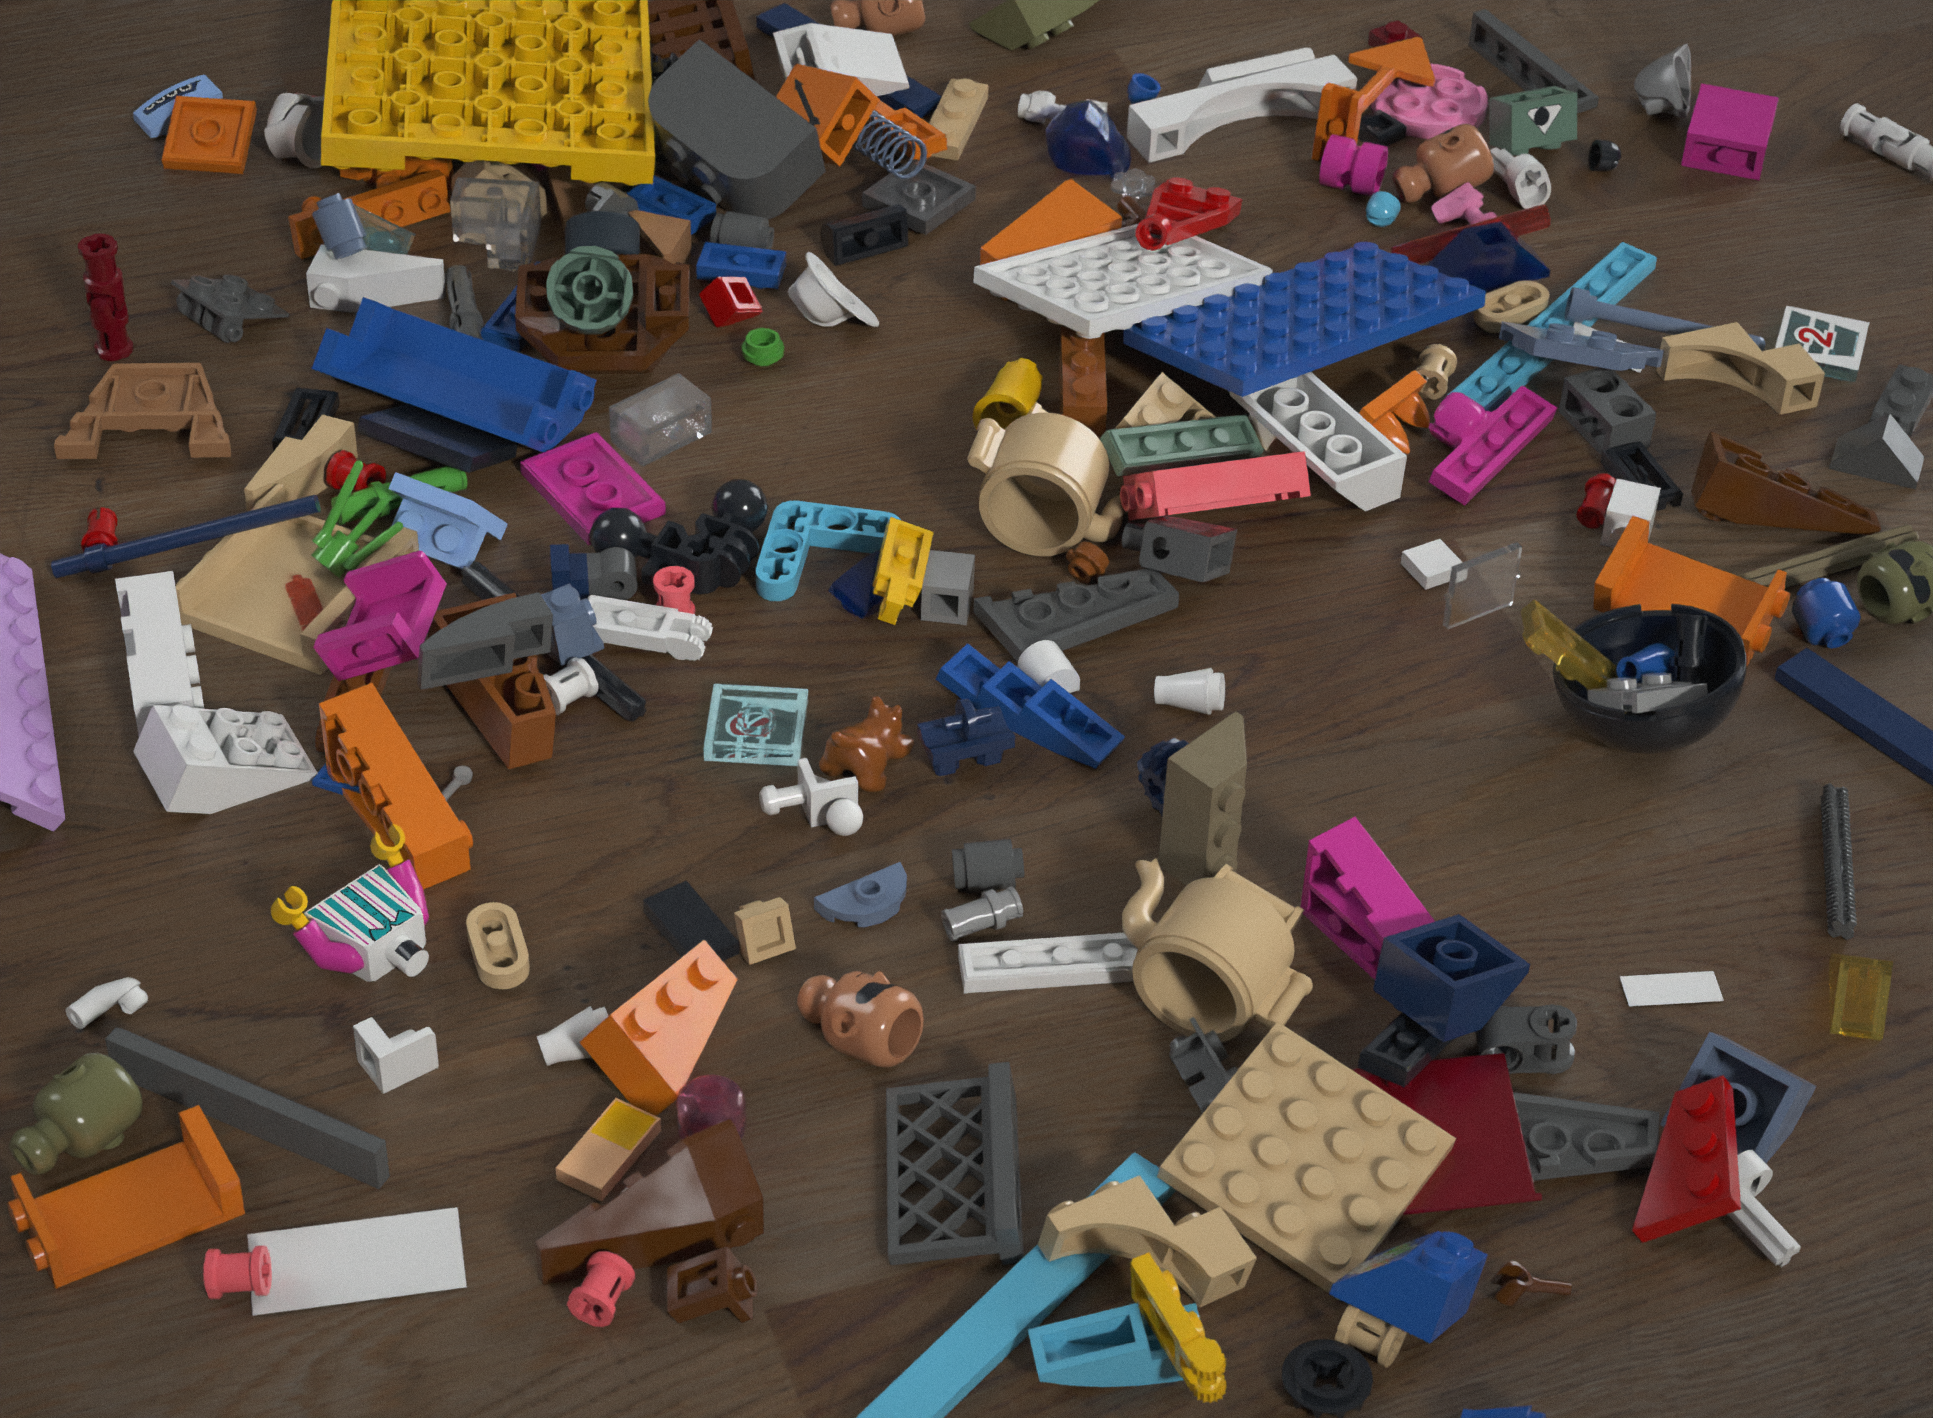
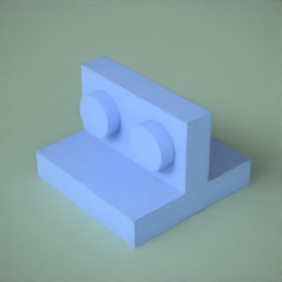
M395 472L388 488L403 498L392 525L396 522H401L403 527L417 531L420 551H423L430 559L462 570L464 566L469 567L475 561L485 535L501 540L508 525L472 500Z

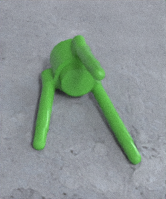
M360 460L354 463L322 529L312 540L318 547L311 556L338 578H341L346 570H355L364 559L403 529V524L396 522L355 553L360 548L355 542L388 505V500L382 498L348 536L339 530L331 536L363 468V462Z

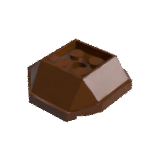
M649 254L617 255L632 276L633 299L629 311L615 328L598 335H582L568 330L555 318L548 304L546 281L552 265L564 255L548 258L537 265L528 263L519 266L515 311L516 331L550 364L582 374H652L669 348L689 330L690 273L689 265L680 262L672 264L664 258Z

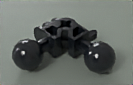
M733 479L724 483L716 490L711 504L713 516L701 513L695 522V535L688 536L683 525L669 520L658 536L648 533L639 515L628 508L612 507L603 511L594 519L589 534L590 542L595 553H600L607 548L619 547L630 551L634 558L641 556L649 559L641 570V579L645 584H653V577L660 569L668 566H680L690 570L694 575L695 587L691 593L699 595L708 594L715 591L719 586L729 588L737 585L741 575L748 570L751 560L758 555L759 543L751 532L757 530L764 523L769 509L768 503L761 487L747 479Z

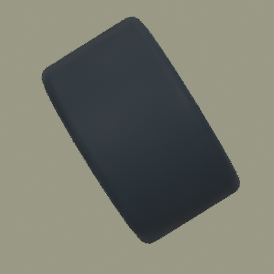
M593 211L574 215L566 221L565 255L569 254L570 250L579 246H598L612 251L615 255L639 254L640 225L634 218L616 212Z

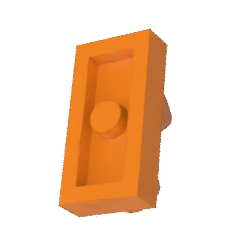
M1416 370L1372 400L1359 412L1365 420L1405 454L1410 453L1407 435L1398 419L1420 428L1428 429L1430 425L1428 409L1418 394L1427 381Z

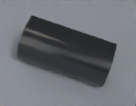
M896 204L823 224L821 227V241L826 256L834 266L908 247L907 210L901 204Z

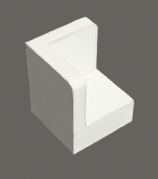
M372 1017L353 1025L357 1061L383 1094L439 1067L436 1035L430 1027H425L417 1032L410 1029L389 1039Z

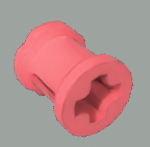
M668 566L657 571L653 577V587L658 593L659 598L656 606L678 609V612L695 614V605L690 600V593L695 587L693 573L680 566Z
M255 1246L252 1252L222 1254L220 1249H208L203 1267L204 1285L208 1298L211 1300L221 1299L224 1293L254 1291L256 1296H267L272 1282V1265L267 1246Z
M598 1251L593 1253L587 1262L588 1274L581 1286L574 1288L570 1293L567 1307L580 1321L594 1327H605L610 1325L616 1311L614 1305L621 1292L628 1290L633 1284L635 1271L625 1259L617 1254L608 1251Z

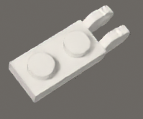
M590 595L587 598L597 620V624L593 625L603 643L663 653L668 651L675 659L695 661L703 656L706 647L703 641H707L712 634V623L709 622V619L707 620L700 615L695 616V614L678 612V609L602 596Z

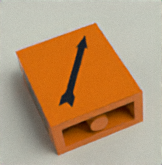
M800 64L794 65L776 96L781 102L816 127L824 163L839 167L842 165L880 100L857 77Z

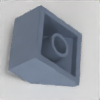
M1709 1032L1678 1091L1723 1075L1733 1087L1737 1155L1747 1150H1753L1767 1164L1793 1132L1817 1086L1727 1037ZM1670 1107L1660 1124L1663 1127L1665 1126Z

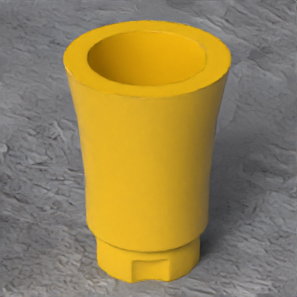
M1019 358L1016 361H1008L998 372L987 393L974 407L973 423L976 430L979 422L985 418L995 420L999 427L1005 430L1013 421L1027 415L1031 407L1037 402L1042 389L1043 376L1038 372L1036 363L1029 359Z

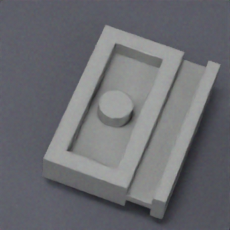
M1649 673L1642 675V683H1636V678L1608 679L1607 688L1588 690V701L1605 707L1641 713L1682 705L1707 695L1708 691L1707 683L1672 681L1671 673Z

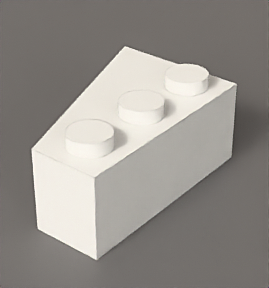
M173 571L115 579L139 736L152 705L175 706L181 704L192 708L204 709L201 686L191 687V684L200 683L196 655L186 656V653L195 652L191 624L181 625Z

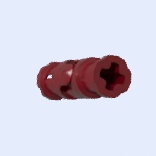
M93 234L82 238L77 247L78 253L85 262L86 271L83 273V283L87 303L91 308L89 313L90 324L96 329L97 335L94 349L100 359L118 361L129 357L134 349L133 341L127 335L126 325L129 322V313L125 302L123 275L121 269L116 266L115 254L118 251V244L111 235Z

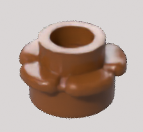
M1081 542L1075 550L1069 549L1066 554V558L1070 562L1068 571L1076 580L1082 583H1089L1091 580L1098 582V577L1104 576L1105 569L1109 566V559L1106 554L1090 542Z

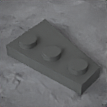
M1513 1092L1533 1181L1652 1167L1658 1148L1659 1112Z

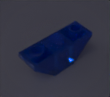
M1501 221L1463 229L1427 264V266L1437 268L1439 273L1452 278L1466 279L1469 281V285L1485 291L1504 287L1518 281H1533L1550 277L1551 271L1534 249Z

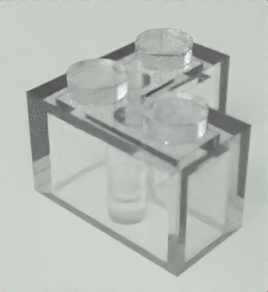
M457 177L450 200L454 242H468L474 245L486 243L488 268L517 271L520 265L531 263L541 226L539 182Z

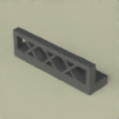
M1486 9L1473 13L1469 46L1522 89L1530 91L1556 86L1576 92L1578 98L1577 114L1598 106L1599 97L1507 24L1501 22Z

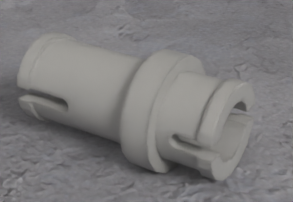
M1013 886L997 893L993 889L982 892L980 899L941 911L943 926L951 941L958 940L960 937L988 927L998 930L1006 927V921L1023 917L1022 903Z

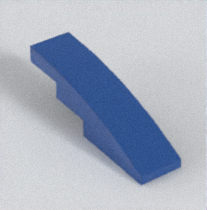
M968 643L940 668L935 679L961 699L968 698L977 710L999 706L1007 727L1014 733L1054 753L1093 768H1097L1125 738L1124 735L1054 680L1050 679L1042 687L1010 661L1000 669Z

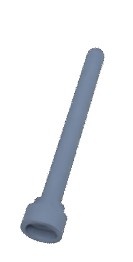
M1572 287L1565 309V320L1582 324L1584 320L1591 321L1594 317L1672 335L1715 327L1597 301L1596 296L1590 295L1589 290ZM1748 334L1763 351L1765 340L1760 336Z

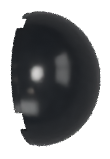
M1641 604L1596 615L1575 627L1563 638L1556 649L1557 656L1553 664L1555 688L1570 718L1595 740L1615 749L1642 754L1666 753L1682 749L1712 733L1724 722L1735 707L1741 695L1746 677V652L1743 640L1737 630L1729 622L1711 612L1681 604H1671V610L1642 611ZM1678 614L1708 617L1704 659H1708V669L1703 670L1702 683H1707V695L1682 705L1641 713L1605 707L1588 701V690L1607 688L1608 679L1618 678L1616 669L1622 658L1629 657L1654 643L1664 644L1675 651L1676 617Z

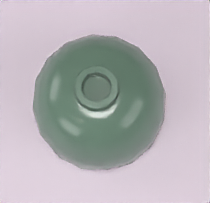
M579 246L570 250L569 254L564 255L552 265L546 281L547 301L555 318L568 330L582 335H598L615 328L627 315L633 299L632 276L629 270L626 269L625 265L619 260V257L612 251L598 246Z

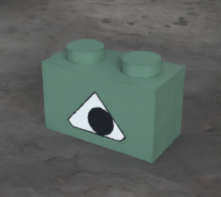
M1551 86L1489 98V144L1505 149L1511 155L1528 154L1529 148L1534 147L1556 149L1561 147V142L1577 139L1576 92Z

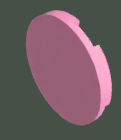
M1431 64L1435 76L1433 87L1402 78H1395L1371 104L1373 112L1380 109L1407 126L1406 135L1430 139L1460 124H1470L1478 128L1486 117L1488 97L1482 86L1477 87L1464 78V72L1444 65Z

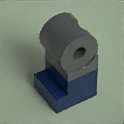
M569 544L550 545L553 590L571 584L578 591L580 600L588 598L590 595L627 600L637 591L636 561L630 551L624 548L612 547L600 553L569 554Z

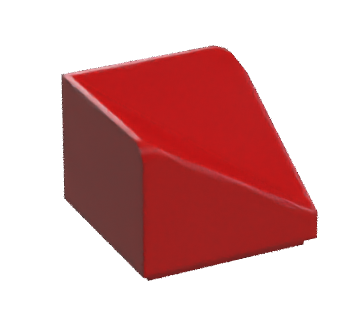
M717 277L699 293L716 327H725L758 316L763 312L746 277Z

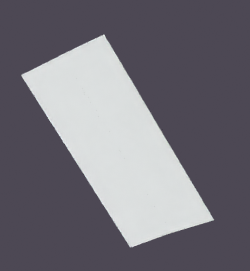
M458 1207L247 1234L249 1252H252L255 1246H267L272 1265V1282L269 1294L267 1296H256L254 1291H251L253 1316L467 1288Z

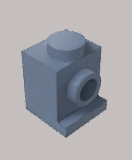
M571 584L541 594L553 613L550 649L561 666L567 664L574 657L582 658L604 649V643L593 625L597 624V620L587 598L580 600L578 591Z

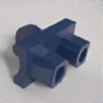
M968 698L956 701V715L917 724V735L928 755L935 774L938 776L955 773L959 768V760L974 757L976 763L983 766L1000 763L1003 750L1015 748V735L1007 727L1000 707L975 710Z

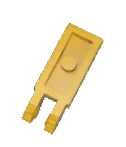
M1150 1252L1133 1258L1132 1262H1130L1132 1298L1135 1303H1138L1142 1315L1178 1374L1184 1379L1190 1391H1193V1396H1196L1197 1400L1211 1404L1213 1401L1217 1402L1218 1399H1222L1226 1389V1380H1224V1375H1222V1373H1225L1226 1358H1224V1353H1221L1218 1343L1215 1340L1206 1338L1203 1325L1193 1310L1186 1312L1180 1302V1292L1169 1270L1161 1271Z

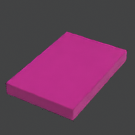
M597 432L520 462L521 474L588 545H591L589 534L594 519L603 511L612 507L630 509L641 517L643 523L666 514L665 501Z

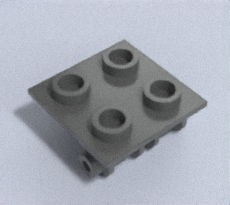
M193 275L191 279L171 281L172 285L181 290L176 299L179 311L227 343L237 342L243 336L242 324L244 319L289 317L288 312L274 304V298L256 292L247 286L248 282L245 279L235 275H224L223 279H210L204 276Z

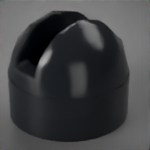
M1594 140L1588 155L1590 169L1598 172L1614 170L1619 165L1618 160L1622 157L1620 147L1609 140Z

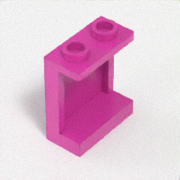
M1701 83L1687 132L1681 166L1760 180L1779 98Z
M419 550L347 572L344 583L356 598L348 622L343 628L319 634L313 646L336 679L341 681L418 659L419 646L425 641L447 584L427 555Z

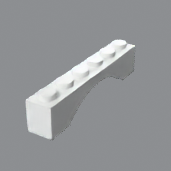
M1330 55L1129 105L1127 139L1150 163L1184 154L1189 146L1203 134L1237 120L1278 115L1318 119L1322 88L1329 82L1356 90L1357 77L1335 55Z

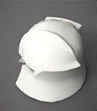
M282 93L276 98L268 116L267 127L264 129L268 147L277 159L297 157L304 166L309 168H319L322 166L321 133L324 96L312 97L301 93Z

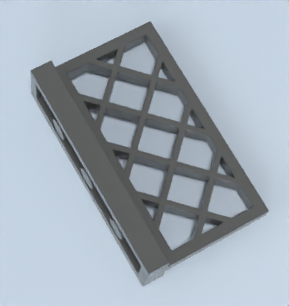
M1009 1062L988 1064L989 1077L886 1088L888 1257L890 1265L1000 1253L1002 1265L1017 1264L1024 1258L1017 1097ZM981 1096V1103L967 1116L952 1108L961 1098ZM922 1103L929 1108L914 1122L899 1114V1105ZM942 1116L956 1126L939 1140L925 1130ZM969 1133L983 1143L972 1154L965 1157L952 1147ZM916 1139L930 1149L913 1164L901 1156L900 1153ZM941 1157H944L957 1167L942 1181H939L926 1171ZM970 1174L984 1183V1186L970 1199H967L953 1189ZM917 1180L931 1191L914 1206L900 1195ZM944 1198L959 1209L941 1224L927 1213ZM970 1217L986 1226V1235L962 1238L955 1231ZM916 1223L932 1232L922 1243L901 1245V1237Z

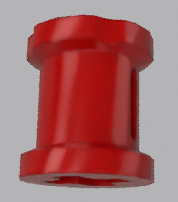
M341 450L332 457L326 469V482L328 486L335 489L342 488L354 463L358 461L353 453ZM363 463V468L352 491L357 492L366 489L369 483L376 481L384 484L386 480V470L384 467L376 463L369 465Z

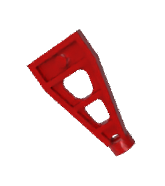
M1174 177L1169 180L1167 179L1154 189L1146 217L1136 227V239L1143 248L1153 251L1160 249L1164 245H1171L1227 225L1240 214L1242 199L1230 196L1231 192L1223 188L1210 187L1206 190L1193 186V182L1185 178ZM1151 234L1158 235L1161 237L1154 238L1153 236H1151Z

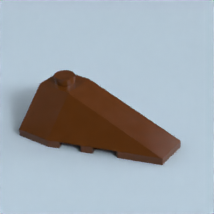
M1710 431L1691 489L1694 505L1697 507V511L1704 517L1717 522L1724 518L1737 524L1864 535L1880 532L1881 526L1875 512L1829 488L1819 487L1816 492L1810 489V483L1800 477V473L1788 467L1777 472L1761 461L1763 454Z
M727 1119L682 1139L666 1150L671 1159L644 1178L639 1171H636L623 1180L627 1188L604 1206L599 1203L589 1204L536 1241L538 1278L542 1284L546 1285L585 1278L588 1274L586 1264L592 1254L598 1251H608L617 1254L625 1259L633 1269L686 1261L724 1247L731 1249L735 1246H744L755 1237L764 1234L763 1196L737 1128L732 1120Z

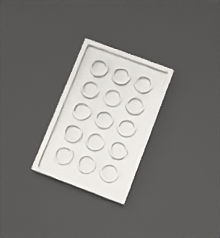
M1138 224L975 266L974 283L990 290V293L994 296L1005 297L1018 303V306L1023 310L1035 311L1047 317V320L1053 324L1064 325L1075 330L1078 336L1092 339L1098 338L1102 333L1111 330L1129 329L1133 324L1154 316L1162 317L1171 314L1173 309L1184 305L1204 304V298L1214 294L1232 296L1234 295L1235 287L1244 283L1256 284L1258 286L1265 284V276L1271 274L1273 269L1198 236H1193L1171 245H1164L1158 250H1147L1136 239V227ZM1151 234V236H1153L1154 238L1161 237L1158 235Z

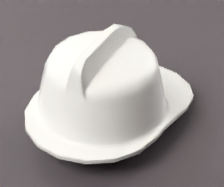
M807 252L805 258L809 266L788 290L789 297L809 321L820 326H834L856 316L866 324L878 327L879 321L873 312L842 285L817 256Z

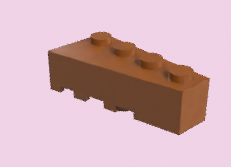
M515 592L436 611L428 631V639L461 617L481 608L517 597ZM537 655L513 659L511 673L447 685L508 769L552 758L556 711L544 676L539 673Z

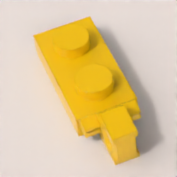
M890 517L885 528L872 585L874 586L873 594L883 597L879 608L878 620L895 625L904 605L913 607L922 589L933 531Z

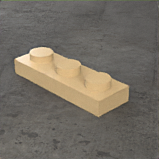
M951 78L929 124L946 134L947 150L932 154V156L959 160L988 99V84L976 83L970 79L958 80Z

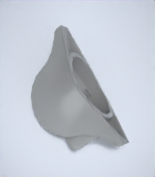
M1687 43L1647 65L1635 78L1634 87L1648 115L1670 113L1679 118L1687 116L1691 98V53Z

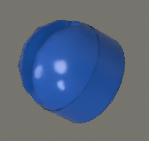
M1136 73L1128 84V98L1131 104L1156 99L1161 86L1154 78L1146 74Z

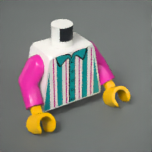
M392 824L389 828L390 838L395 844L393 847L384 845L378 832L374 834L371 840L370 848L373 855L380 860H386L390 868L385 869L380 864L304 912V914L303 911L308 903L307 896L303 890L295 886L289 887L284 893L286 901L293 909L288 908L280 898H277L272 904L271 916L273 920L282 925H293L296 929L293 935L321 969L352 973L370 982L378 980L396 967L407 976L412 977L419 974L427 965L429 954L423 948L426 944L424 926L429 920L425 894L410 860L404 861L400 853V849L405 843V834L400 826Z

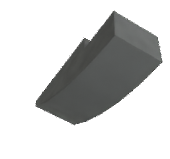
M537 592L511 598L459 618L436 632L419 646L417 682L419 688L422 690L511 673L513 659L549 653L553 613L541 594Z

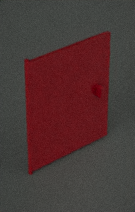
M1504 1053L1432 1060L1405 1087H1401L1360 1068L1351 1069L1456 1138L1451 1151L1406 1208L1403 1215L1542 1201V1194L1535 1192Z

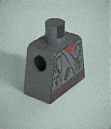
M1162 516L1148 520L1146 525L1128 522L1122 535V547L1140 552L1139 565L1141 567L1199 582H1206L1230 573L1237 529L1178 517Z

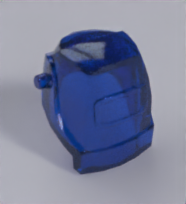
M1086 100L1068 104L1064 110L1051 120L1046 128L1045 138L1048 153L1057 168L1066 172L1083 175H1110L1114 182L1121 181L1126 175L1131 164V150L1124 136L1120 135L1108 114L1093 101Z

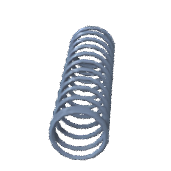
M874 110L870 116L872 121L867 125L865 124L858 136V143H854L852 147L900 179H909L917 175L926 162V145L921 139L911 135L908 131L903 130L900 126ZM879 122L880 127L874 131L875 123ZM872 125L869 135L862 141L863 134ZM887 128L888 132L882 136L883 129ZM880 130L877 140L870 146L873 136ZM895 133L896 137L890 141L891 134ZM888 136L886 144L878 151L882 140ZM896 141L893 151L886 156L889 147ZM908 141H911L912 155L910 160L904 167L894 169V166L904 157ZM867 142L866 148H862V145ZM916 142L921 151L918 166L911 173L901 175L899 173L907 169L913 161ZM904 143L901 156L897 161L893 162L896 150ZM875 147L874 153L871 154L870 150ZM883 153L882 159H879L878 155Z

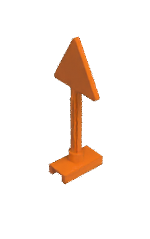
M1415 37L1349 54V63L1378 72L1360 91L1329 82L1322 88L1312 159L1319 161L1323 157L1327 142L1333 134L1353 138L1357 144L1362 113L1395 78H1402L1429 87L1434 86L1435 76L1422 38Z

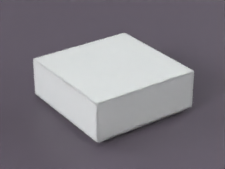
M1441 539L1402 551L1401 564L1425 590L1463 577L1465 564Z

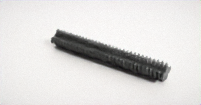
M1828 783L1822 787L1824 794L1820 796L1824 874L1826 880L1825 895L1827 897L1826 913L1828 915L1827 931L1833 938L1842 935L1846 940L1854 937L1853 934L1855 932L1853 929L1857 925L1855 922L1857 919L1855 918L1856 901L1854 900L1855 888L1853 887L1855 884L1853 883L1850 807L1848 806L1849 790L1844 786L1835 788L1831 783Z

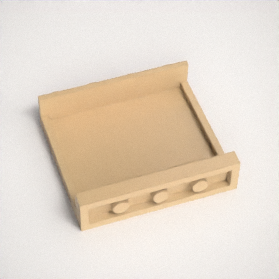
M277 483L264 498L257 501L252 510L285 502L284 486ZM308 515L225 536L212 550L206 552L202 560L185 577H182L175 586L181 625L191 624L192 629L321 675L328 667L313 648L319 634L345 627L356 602L355 596L344 583L345 575L349 571L346 570L341 578H338L311 556L318 547L312 540L320 532L325 521ZM335 525L331 536L337 530L348 536L352 530ZM403 527L388 542L364 559L356 569L419 551L417 531ZM362 534L355 542L360 547L355 553L375 538Z

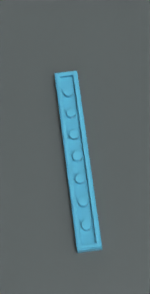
M1621 242L1527 326L1549 329L1550 323H1557L1573 327L1575 322L1565 320L1566 304L1572 287L1589 290L1590 295L1597 297V301L1613 305L1617 304L1655 270L1657 257ZM1593 317L1591 321L1584 320L1582 324L1591 327L1599 319ZM1508 341L1450 393L1461 392L1482 405L1486 411L1492 412L1500 407L1521 385L1525 386L1554 359L1533 356L1525 352V350L1513 346L1512 341Z
M1134 1152L1088 1197L1111 1181L1122 1183L1139 1175L1160 1205L1168 1200L1176 1190L1157 1177L1159 1167ZM1036 1245L856 1418H944L1029 1335L1028 1329L1036 1328L1111 1254H1075L1049 1262L1039 1246Z

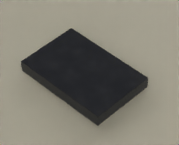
M403 404L359 417L357 432H360L361 435L467 473L515 458L518 443L410 404Z

